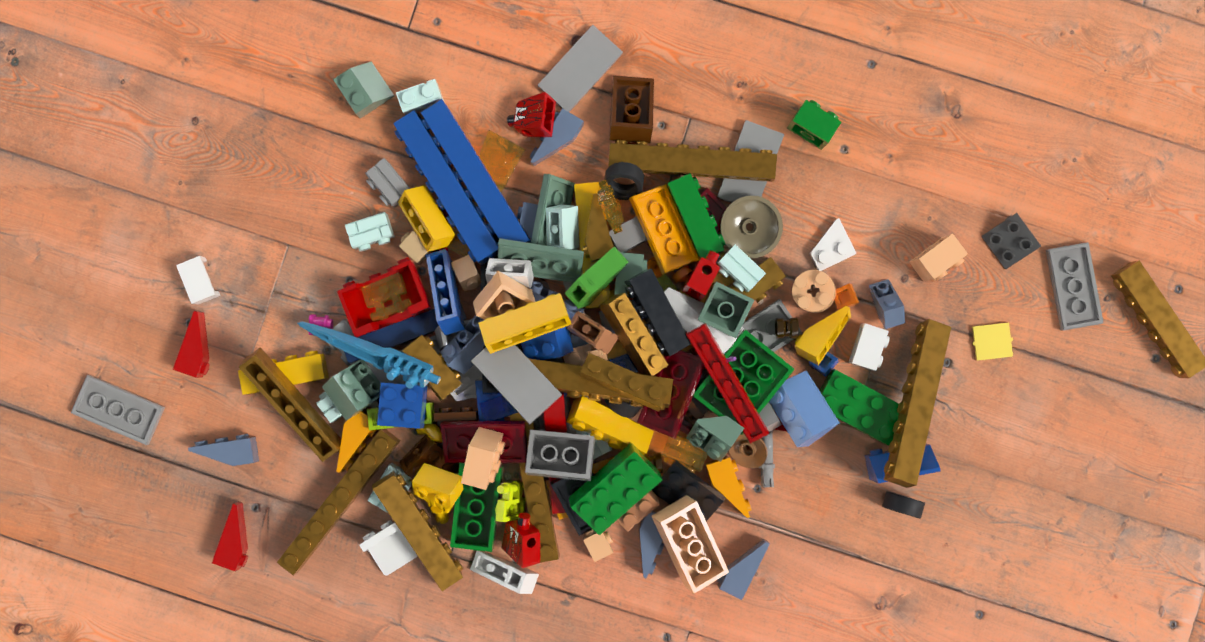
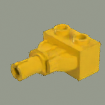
M426 463L423 464L412 480L414 495L428 503V507H431V512L435 513L436 521L440 522V524L448 522V513L464 490L461 483L462 476Z

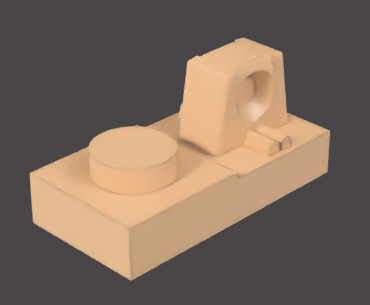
M591 344L575 347L573 352L563 356L565 364L578 366L584 365L589 353L608 360L606 353Z

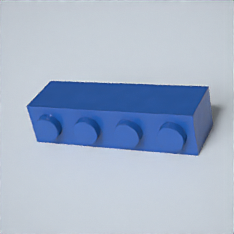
M446 249L427 254L426 259L437 323L444 335L465 330L455 271L451 264L452 260Z

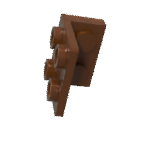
M427 434L399 461L404 473L414 479L424 463L454 474L459 470L460 464L445 463L443 449L437 442L431 440Z

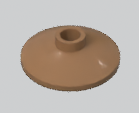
M744 433L739 435L728 451L737 464L746 468L760 467L766 461L768 455L767 447L762 439L750 444Z

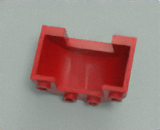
M409 257L397 261L398 265L388 268L387 273L383 275L381 273L369 276L370 280L364 283H355V281L343 284V289L337 291L354 337L363 336L426 312L425 309L429 310L432 308L414 261L410 260Z

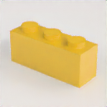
M424 185L404 190L398 204L426 251L430 252L448 247L455 234L427 187Z

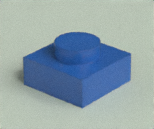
M827 352L819 366L809 361V366L826 377L839 361L838 358Z

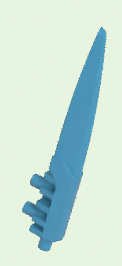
M306 322L297 323L300 327L325 342L373 364V367L380 370L384 369V372L387 373V378L391 381L400 374L403 375V380L406 381L405 385L409 389H412L418 383H420V387L424 388L429 382L435 384L440 382L441 377L433 374V365L398 350L383 348L363 339Z

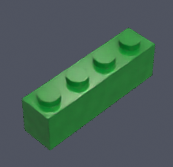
M690 173L667 183L669 192L699 259L701 257L706 258L710 250L716 253L722 252L724 250L723 246L726 245L723 236L717 234L715 230L717 226L716 220L713 215L709 216L706 208L709 205L705 196H700L698 191L700 185L697 178H692Z

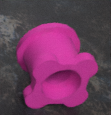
M316 314L309 315L310 324L333 329V319H330L329 315H325V317H317Z

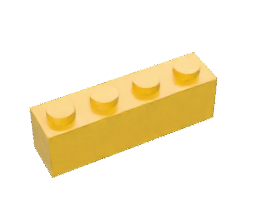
M560 293L549 295L537 302H529L523 307L510 309L504 314L488 317L478 323L484 344L490 354L572 325Z
M318 351L306 352V357L298 358L297 355L287 356L285 361L282 362L272 359L293 385L329 378L325 355L318 354ZM238 370L242 395L260 392L241 370Z
M580 396L573 401L566 421L575 430L585 431L590 436H594L596 440L607 442L614 449L623 450L632 443L643 455L647 454L654 433L651 429L629 418L620 416L613 410L593 400H589L586 396Z

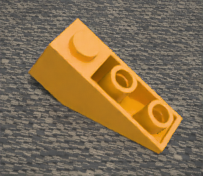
M365 410L344 423L337 465L338 473L344 470L348 471L355 462L352 460L356 453L361 454L367 446L364 442L369 436L372 438L378 431V429L369 430L368 414Z
M726 456L721 462L714 460L705 463L711 484L746 518H749V511L752 510L748 499L744 500L742 492L745 489L742 480H737L735 472L738 471L735 460H731L729 456Z

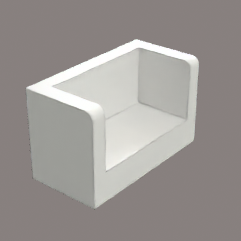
M202 256L176 265L191 304L197 305L220 296L218 291H214L204 266V262H207V260Z

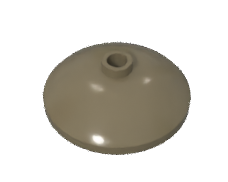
M745 196L735 200L726 208L721 218L720 231L729 249L736 245L749 258H758L768 254L777 246L782 236L783 222L778 209L769 200L759 196ZM748 223H751L753 226L751 231L746 229Z

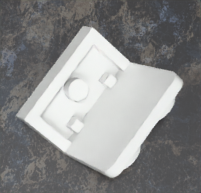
M391 520L381 525L382 530L375 534L372 531L364 536V542L359 545L363 552L366 550L370 552L378 567L386 576L417 557V554L396 523Z

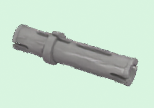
M772 430L768 435L761 438L768 451L766 461L759 467L761 468V487H774L773 468H775V464H773Z

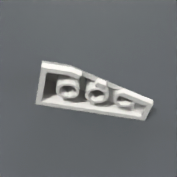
M669 287L665 290L664 293L686 333L704 324L698 320L704 303ZM707 325L723 354L734 344L744 330L741 327L737 338H734Z

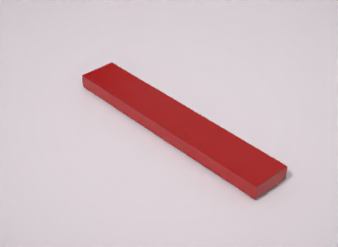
M706 323L687 332L686 335L736 421L744 427L743 432L749 443L751 444L768 435L767 427Z
M561 393L562 396L544 411L545 431L567 433L564 393ZM549 477L550 482L553 481V480H555V479H557V478ZM550 484L552 514L566 513Z

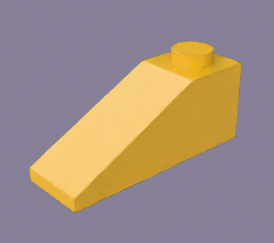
M843 307L806 329L803 335H799L795 341L797 355L819 366L851 318L850 307Z

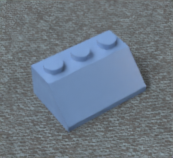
M807 371L787 379L769 401L797 447L810 446L840 424Z

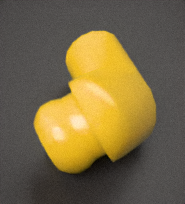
M424 424V428L416 429L419 435L427 434L434 442L442 443L441 429L436 424Z

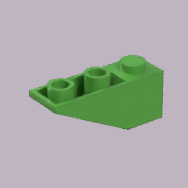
M613 247L583 273L565 292V295L578 309L589 306L629 261L616 247Z

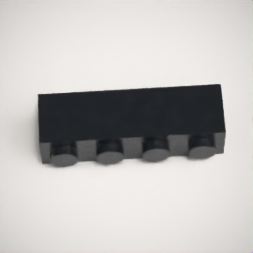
M646 269L625 281V290L628 296L636 302L635 309L640 317H644L647 323L645 327L650 335L654 336L657 342L656 345L664 356H671L691 344L652 269Z

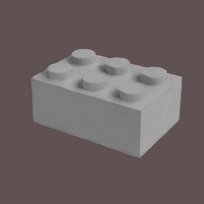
M530 430L525 473L533 476L591 481L595 437Z

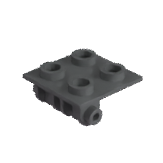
M1018 213L1010 215L1005 221L981 236L1005 269L1041 247V244Z

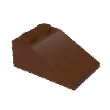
M613 76L609 140L651 142L653 132L654 79Z

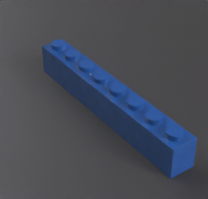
M441 99L422 111L421 114L424 117L421 120L428 131L430 129L433 131L435 136L432 139L437 147H442L446 152L443 154L445 160L449 165H454L456 178L460 183L464 182L467 186L465 192L470 200L475 199L478 204L475 208L481 218L485 216L489 223L486 226L492 235L496 234L500 239L531 243L530 238L446 103Z
M413 110L393 123L397 129L394 132L401 142L404 140L407 145L405 151L411 159L415 158L418 163L415 167L420 175H425L428 181L425 183L431 193L435 192L438 196L436 202L442 210L446 209L449 214L446 217L452 227H457L460 232L457 236L463 245L467 244L470 251H468L470 258L473 262L477 261L483 265L489 261V258H494L498 255L497 241L490 233L483 218L477 212L464 187L456 178L442 151L435 144L431 133L422 123L420 115Z

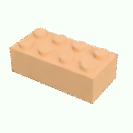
M686 495L651 516L683 585L693 594L729 573L697 501Z

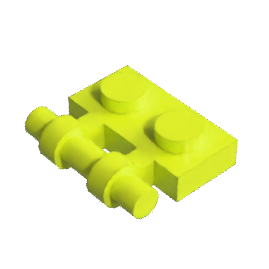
M505 482L497 487V492L503 495L502 499L497 501L495 507L496 521L507 522L516 520L519 513H525L526 498L522 497L524 490L523 482Z

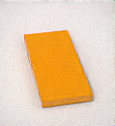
M666 184L629 198L662 275L700 260Z

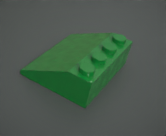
M746 329L742 331L734 344L724 354L726 358L736 357V360L729 362L758 414L794 371L792 366ZM707 373L697 385L693 397L718 417L728 416L738 423L711 376Z

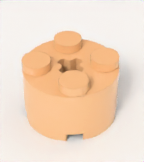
M808 270L801 273L795 279L792 295L800 308L808 312L819 313L825 311L833 303L836 297V287L826 273L819 270ZM813 286L820 290L816 293L815 297L809 293Z

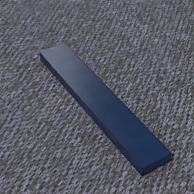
M461 305V310H462V315H463V321H464V320H466L467 318H466V315H465L464 310H463L462 305ZM435 309L357 338L383 348H393L417 339L421 335L424 336L435 332V329L439 326L436 320ZM344 351L348 364L361 360Z

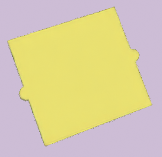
M1009 323L972 327L974 340L972 345L975 348L976 360L1013 356L1011 344L1013 338L1010 335Z

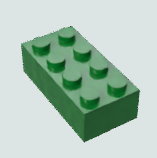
M832 369L819 391L836 418L882 444L889 446L894 437V424L898 420L899 413L897 410L899 403L840 371Z
M630 443L592 476L591 481L584 483L569 497L570 506L598 535H601L662 481L659 470Z
M465 463L459 464L458 475L463 476ZM500 465L499 471L496 473L494 482H490L486 490L463 484L464 490L455 502L450 547L487 552L493 551L497 526L495 507L500 499L497 487L502 482V465Z

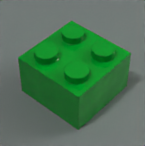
M805 100L787 129L822 150L830 142L842 121L838 119L839 117L835 113L822 110L820 108L821 105L817 102Z

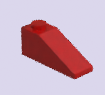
M193 311L173 370L195 378H203V375L207 374L210 367L208 363L210 357L204 312Z
M239 501L232 504L212 560V564L232 571H237L244 567L248 560V555H246L248 544L243 503Z

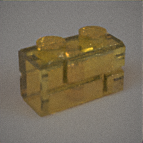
M677 435L676 439L668 436L661 456L665 457V462L672 464L677 460L691 472L695 473L696 470L701 472L707 458V452L700 447L693 446L687 438Z

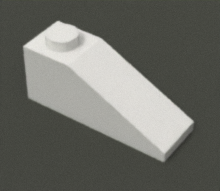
M479 550L476 551L470 568L471 571L519 594H532L539 576L538 573L527 568H521L518 564Z

